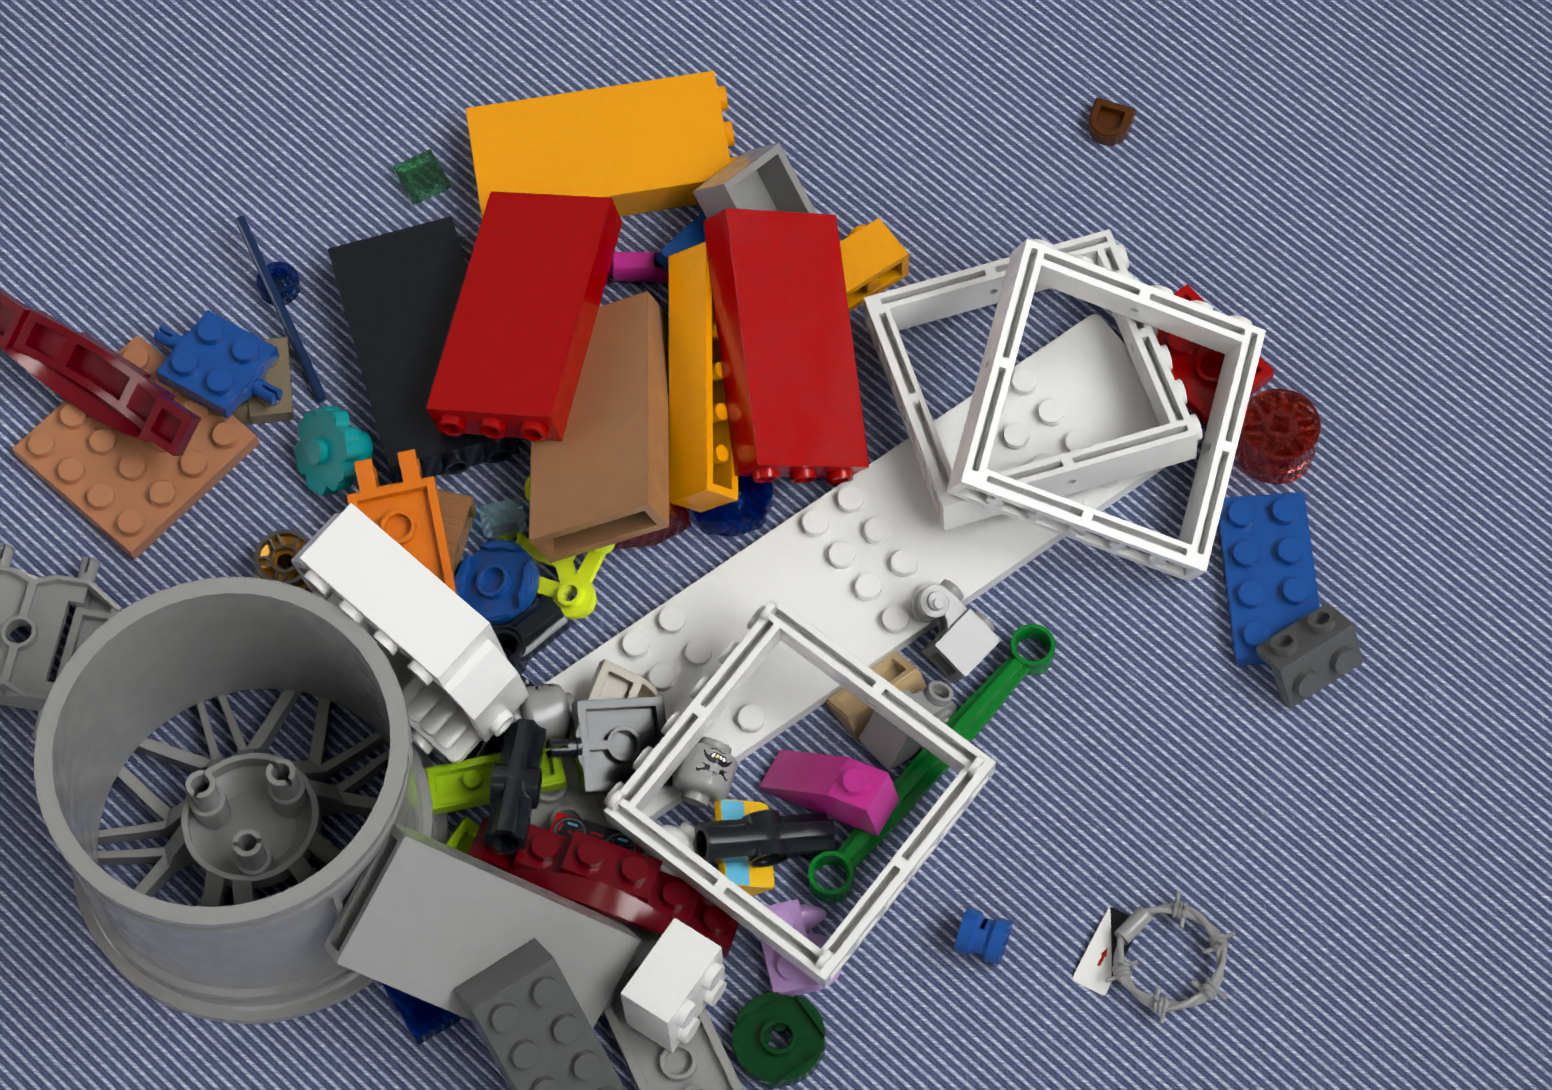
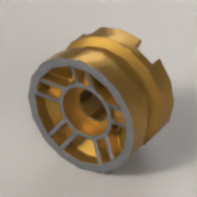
M290 529L276 530L266 535L257 544L253 555L254 567L258 578L279 581L310 591V588L306 585L294 565L285 570L279 568V565L290 564L295 555L310 541L309 538L299 531Z

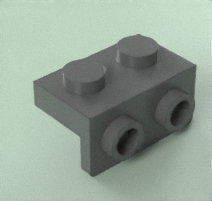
M1330 604L1322 605L1256 648L1258 656L1272 667L1280 699L1290 708L1363 663L1354 624Z

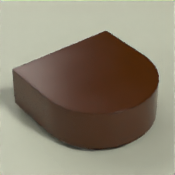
M1096 97L1089 115L1088 131L1090 136L1097 143L1107 146L1123 142L1129 135L1135 119L1136 109Z

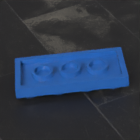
M1304 492L1224 498L1218 523V534L1235 666L1267 664L1258 656L1257 646L1320 607Z

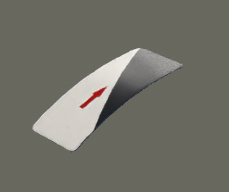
M1108 908L1072 978L1074 982L1101 995L1107 993L1112 981L1106 983L1105 978L1114 976L1111 970L1117 946V937L1114 932L1126 921L1129 915L1115 908ZM1133 940L1128 945H1124V957Z

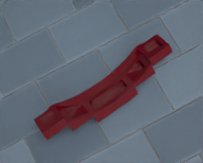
M0 289L1 350L55 393L101 423L142 442H152L172 456H183L201 417L174 401L176 396L150 380L151 374L85 332L72 330L44 311L33 310Z
M483 817L468 855L611 919L660 937L672 920L676 918L721 946L723 956H728L739 923L706 897L700 895L701 893L681 878L660 871L663 861L575 830L571 839L530 824L525 849L518 850L513 855L497 853L491 846L485 845L488 818Z

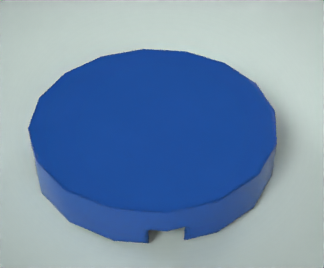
M501 539L487 541L478 546L480 550L472 556L468 554L461 562L454 577L458 596L490 622L492 627L506 625L526 611L532 604L539 588V570L534 558L519 544Z

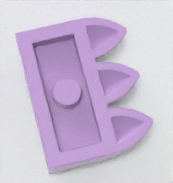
M798 899L765 906L820 949L828 941L829 937L822 934L806 933V931L813 929L823 921L827 915L824 909L815 905L799 904ZM760 939L772 992H779V995L794 996L824 989ZM841 970L837 973V975L834 977V979L830 982L829 985H831L839 977V975L841 974Z

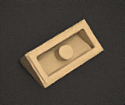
M893 652L871 668L900 691L909 689L914 694L917 690L927 687L920 670L898 652ZM843 688L828 698L825 703L852 737L861 742L859 737L875 710Z

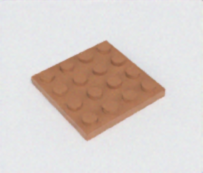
M139 335L133 338L118 354L151 374L149 379L175 395L174 401L201 417L183 456H172L152 442H142L121 433L86 414L67 400L12 448L15 456L133 560L142 554L259 445L257 436L233 415L227 419L158 381L156 371L166 358Z

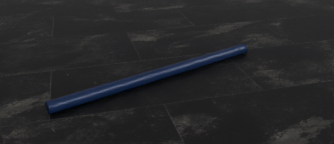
M239 216L235 219V222L318 403L327 400V396L245 216Z

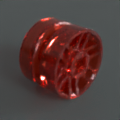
M1269 389L1252 397L1248 401L1236 450L1237 459L1242 468L1251 477L1268 484H1286L1302 477L1313 463L1321 429L1320 417L1314 405L1305 396L1288 389Z

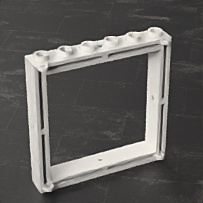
M1110 229L1053 245L1055 250L1068 255L1086 256L1094 261V265L1107 270L1128 272L1129 260L1125 247L1122 243L1116 244ZM1010 257L864 297L866 326L944 530L1003 513L946 493L952 469L899 331L998 303ZM1036 283L1034 293L1050 289V287ZM1112 311L1160 426L997 473L1062 497L1195 459L1197 456V441L1203 437L1202 428L1197 415H1190L1186 408L1187 394L1181 379L1174 380L1171 373L1173 364L1169 349L1165 344L1160 346L1156 338L1158 328Z
M1026 239L1012 251L946 493L1188 582L1207 571L1266 330L1253 326L1252 322L1245 317L1237 315L1227 316L1214 311L1213 307L1206 302L1198 300L1188 301L1175 296L1173 291L1167 287L1160 285L1149 286L1136 281L1128 272L1122 270L1110 271L1094 265V261L1086 256L1068 255L1055 250L1054 246L1047 241ZM1036 283L1225 354L1179 540L987 469Z
M775 598L774 601H770L766 606L762 605L752 615L747 624V628L750 631L741 642L738 643L734 640L726 647L718 660L722 665L711 678L705 675L696 684L690 694V698L693 701L683 713L677 710L670 716L661 730L664 737L653 749L647 746L640 753L632 767L636 771L626 784L620 781L610 790L604 800V804L607 806L604 814L609 824L652 857L663 861L662 864L826 989L993 776L996 761ZM780 640L959 773L821 949L642 813Z

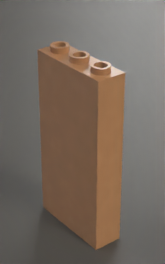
M648 291L599 307L562 441H531L529 541L550 563L669 527L668 314Z

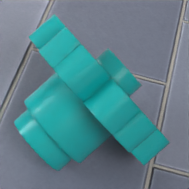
M320 406L317 411L305 412L303 420L299 422L297 427L300 441L294 447L297 469L300 474H306L307 488L315 491L318 495H333L338 493V491L349 490L353 481L357 478L354 462L372 459L373 443L369 434L365 431H360L356 427L349 426L348 413L345 410H340L337 406Z

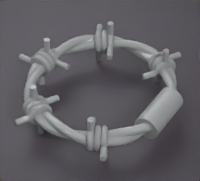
M1180 891L1176 892L1174 903L1148 908L1139 906L1114 932L1117 937V946L1111 968L1114 976L1105 978L1106 983L1114 980L1120 981L1139 1002L1151 1008L1153 1013H1156V1011L1158 1014L1161 1013L1160 1024H1164L1166 1012L1195 1007L1207 1000L1212 1001L1217 995L1224 1001L1228 998L1219 990V987L1223 980L1224 967L1227 961V948L1229 947L1227 938L1236 936L1235 932L1220 933L1202 913L1188 906V902L1180 901ZM1158 913L1172 914L1173 918L1180 919V929L1184 928L1185 918L1204 926L1210 936L1208 940L1210 948L1202 950V953L1215 952L1217 968L1211 979L1206 980L1202 986L1192 980L1191 984L1199 992L1184 1001H1171L1167 996H1160L1162 988L1160 985H1157L1155 997L1135 987L1130 977L1132 975L1130 966L1139 964L1138 960L1125 962L1124 945H1128L1153 919L1152 916Z

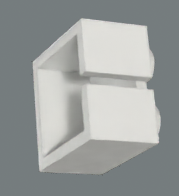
M674 918L621 992L626 1024L672 1053L680 1042L687 1044L700 1025L701 1020L698 1019V1016L707 1004L714 1006L718 1002L727 986V982L724 981L725 967L722 964V947Z

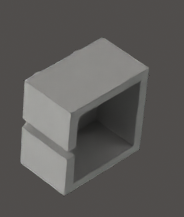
M780 143L746 151L692 191L707 219L725 208L816 213Z

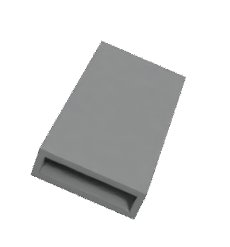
M395 823L386 842L362 872L323 948L338 965L471 1020L454 988L535 938L555 958L593 1029L603 1010H606L611 1005L615 996V988L624 971L634 963L641 940L625 924Z

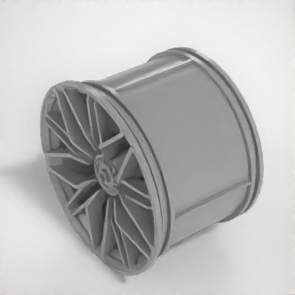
M254 577L201 579L158 591L126 607L97 628L78 647L65 664L50 690L37 727L34 747V780L37 799L46 826L58 850L72 870L74 890L80 911L93 939L118 972L140 991L161 1004L201 1019L229 1024L282 1022L338 1004L373 983L374 979L334 962L323 948L328 935L362 872L386 842L395 823L443 844L449 837L448 814L433 815L430 789L424 768L432 767L433 764L429 756L412 742V730L404 696L397 676L386 655L373 637L342 609L321 596L279 581ZM253 689H284L262 725L246 746L225 694ZM305 692L319 696L309 758L305 761H290L289 759L266 753L300 694ZM217 696L238 749L233 756L226 759L220 757L204 704L205 700ZM332 702L358 715L377 731L324 763ZM197 704L211 759L147 737L172 717ZM388 743L390 746L389 749L338 785L324 783L382 745ZM134 751H138L193 772L186 779L185 786L188 792L186 798L175 807L170 808L135 777L124 764ZM387 768L378 798L353 794ZM116 777L161 821L99 830L104 805ZM337 813L368 816L359 832L343 850L334 847L320 835L323 817ZM172 836L164 847L98 851V845ZM310 859L323 868L315 873L307 861ZM156 863L135 889H131L116 880L100 867L101 865ZM195 863L206 875L203 895L196 906L170 903L153 898L179 870ZM289 877L295 883V886L281 893L258 900V889L273 886ZM232 888L234 905L225 906Z

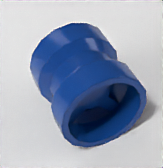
M968 907L958 930L954 951L965 955L974 952L982 955L986 962L999 965L1008 943L1013 922L1000 917L994 920L987 919L982 911Z

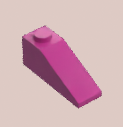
M782 749L759 785L761 791L814 812L826 813L827 817L875 836H879L899 801L898 794L888 772L849 757Z

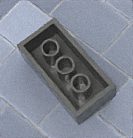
M535 938L454 988L510 1090H625L555 958Z

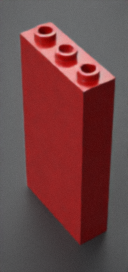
M490 191L426 406V410L438 432L450 436H461L462 434L484 435L491 439H502L503 437L525 438L532 442H543L545 440L562 441L623 223L612 198Z
M725 208L703 221L735 476H752L755 483L772 482L778 480L779 477H790L791 483H807L816 480V477L827 478V483L829 484L850 482L853 480V474L869 468L837 216L833 214Z

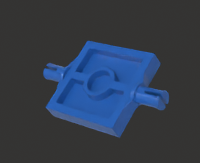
M209 310L203 314L190 331L182 336L165 325H161L159 330H156L154 341L172 350L168 358L156 371L158 381L227 419L242 402L253 395L270 403L272 406L278 404L277 400H281L283 390L264 381L266 372L279 357L277 347Z

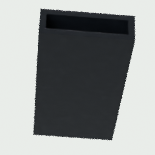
M452 216L329 248L328 252L392 482L403 481L397 454L402 451L415 449L421 465L422 478L445 473L450 475L459 474L471 466L485 462H503L510 458L511 455L520 453L518 440L514 437L491 439L484 435L462 434L461 436H450L438 432L426 410L467 272V266Z

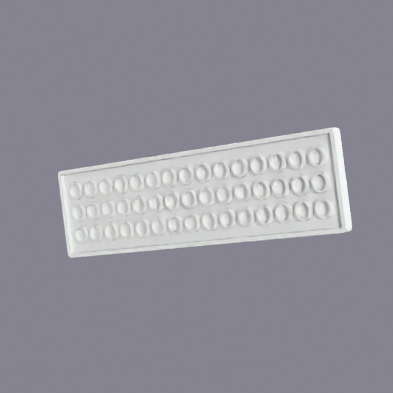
M1096 314L1088 316L1014 366L988 461V470L997 473L1160 426L1126 344L1101 316ZM973 395L933 421L952 470ZM908 438L869 464V468L854 474L852 481L839 484L545 684H558L565 693L570 692L572 694L574 702L582 701L585 699L599 662L605 659L648 680L657 689L660 696H664L666 720H668L677 710L681 713L686 710L693 701L690 698V694L696 684L705 675L711 678L722 665L718 660L726 647L734 640L740 643L750 631L747 628V624L752 615L762 605L766 606L770 601H774L775 598L869 668H872L893 652L901 651L938 625L936 620L925 623L920 622L914 617L911 611V601L916 593L928 586L939 585L944 579H947L961 590L964 598L960 602L966 606L1066 536L1006 514L996 515L944 530L911 441ZM1164 468L1062 497L1102 512ZM780 640L703 737L716 739L730 746L732 749L731 755L739 763L823 705L828 698L844 687ZM674 785L668 789H660L642 813L655 821L683 801L681 799L683 793Z

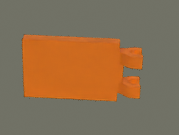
M415 449L397 453L403 481L379 486L377 470L373 466L371 458L354 462L360 492L348 494V504L352 503L458 595L437 484L434 476L422 478L421 465Z

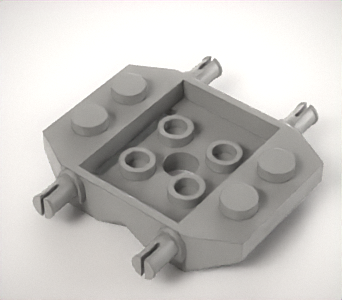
M0 543V705L37 711L38 716L31 734L36 739L41 713L54 682H48L70 604L76 605L56 679L78 647L97 628L120 612L121 608L94 584L98 567L100 566L99 560L93 557L90 560L87 556L82 557L77 578L62 575L37 577L10 567L16 549L9 544L4 546L3 543ZM18 627L32 629L31 635L26 641L22 643H12L9 641V636L14 629Z

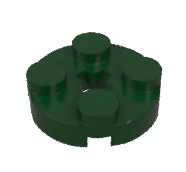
M768 992L755 997L740 1010L733 1030V1052L740 1068L750 1078L761 1082L767 1088L778 1089L782 1086H790L803 1081L817 1069L825 1054V1026L821 1015L809 1001L797 995L792 997L789 995H779V992ZM776 1029L780 1034L788 1031L791 1034V1037L787 1040L788 1046L786 1048H771L768 1045L771 1041L769 1033L772 1030Z

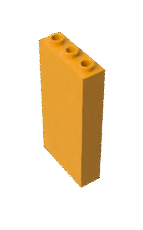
M714 71L465 108L482 218L490 191L609 197L613 199L620 216L698 205L699 203L692 191L738 158V156L730 157L728 147L735 146L733 126L731 121H723L722 111H728L725 86L717 87Z

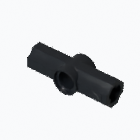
M544 595L511 623L497 626L493 630L502 649L510 647L516 650L507 659L521 675L526 670L528 661L569 629L570 623L561 608L552 599Z
M518 719L517 722L507 728L500 764L495 763L490 787L491 808L485 833V845L491 846L497 853L513 855L516 851L525 849L532 809L538 808L542 785L541 763L546 743V729L540 727L535 720Z
M761 810L745 815L737 820L700 822L695 827L693 847L694 852L709 864L748 861L751 867L762 868L777 865L788 858L817 856L822 852L832 851L834 849L833 843L836 833L833 820L829 819L826 813L780 816L777 810Z

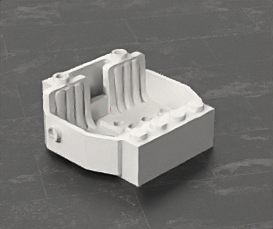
M352 503L341 514L335 513L295 555L291 562L314 594L336 605L354 621H357L373 637L386 655L397 676L404 696L412 730V742L427 755L432 750H435L441 757H446L452 763L462 762L481 740L487 742L493 735L496 737L500 736L515 718L513 713L529 696L518 671L508 661L490 622Z

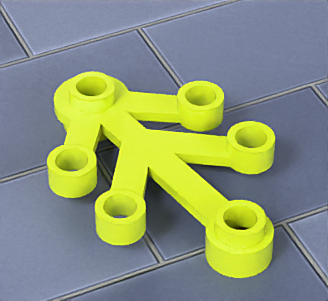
M529 476L524 486L525 497L528 501H530ZM506 527L499 533L497 540L504 539L510 541L513 537L517 536L515 543L519 544L535 561L556 568L560 582L539 576V588L536 594L545 595L547 598L553 599L567 619H583L593 612L597 597L592 582L606 554L613 550L615 544L588 551L576 572L573 562L576 555L550 563L516 527ZM577 592L576 597L569 601L572 595Z

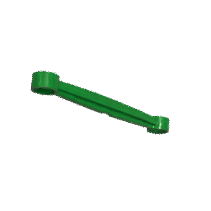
M1027 624L1018 628L1011 638L1009 658L960 707L946 725L971 743L1026 675H1039L1050 668L1055 653V639L1052 633L1044 626L1038 624ZM1033 638L1042 641L1047 646L1048 654L1041 660L1029 661L1022 658L1017 653L1016 648L1021 641ZM923 748L894 781L893 785L898 794L899 801L879 836L855 828L837 852L825 851L813 858L808 868V886L812 895L824 903H838L847 898L853 889L854 870L905 818L950 766ZM833 864L843 868L848 876L841 888L826 890L821 888L815 881V872L822 866Z

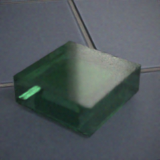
M431 149L393 166L395 176L413 206L451 188L448 177Z

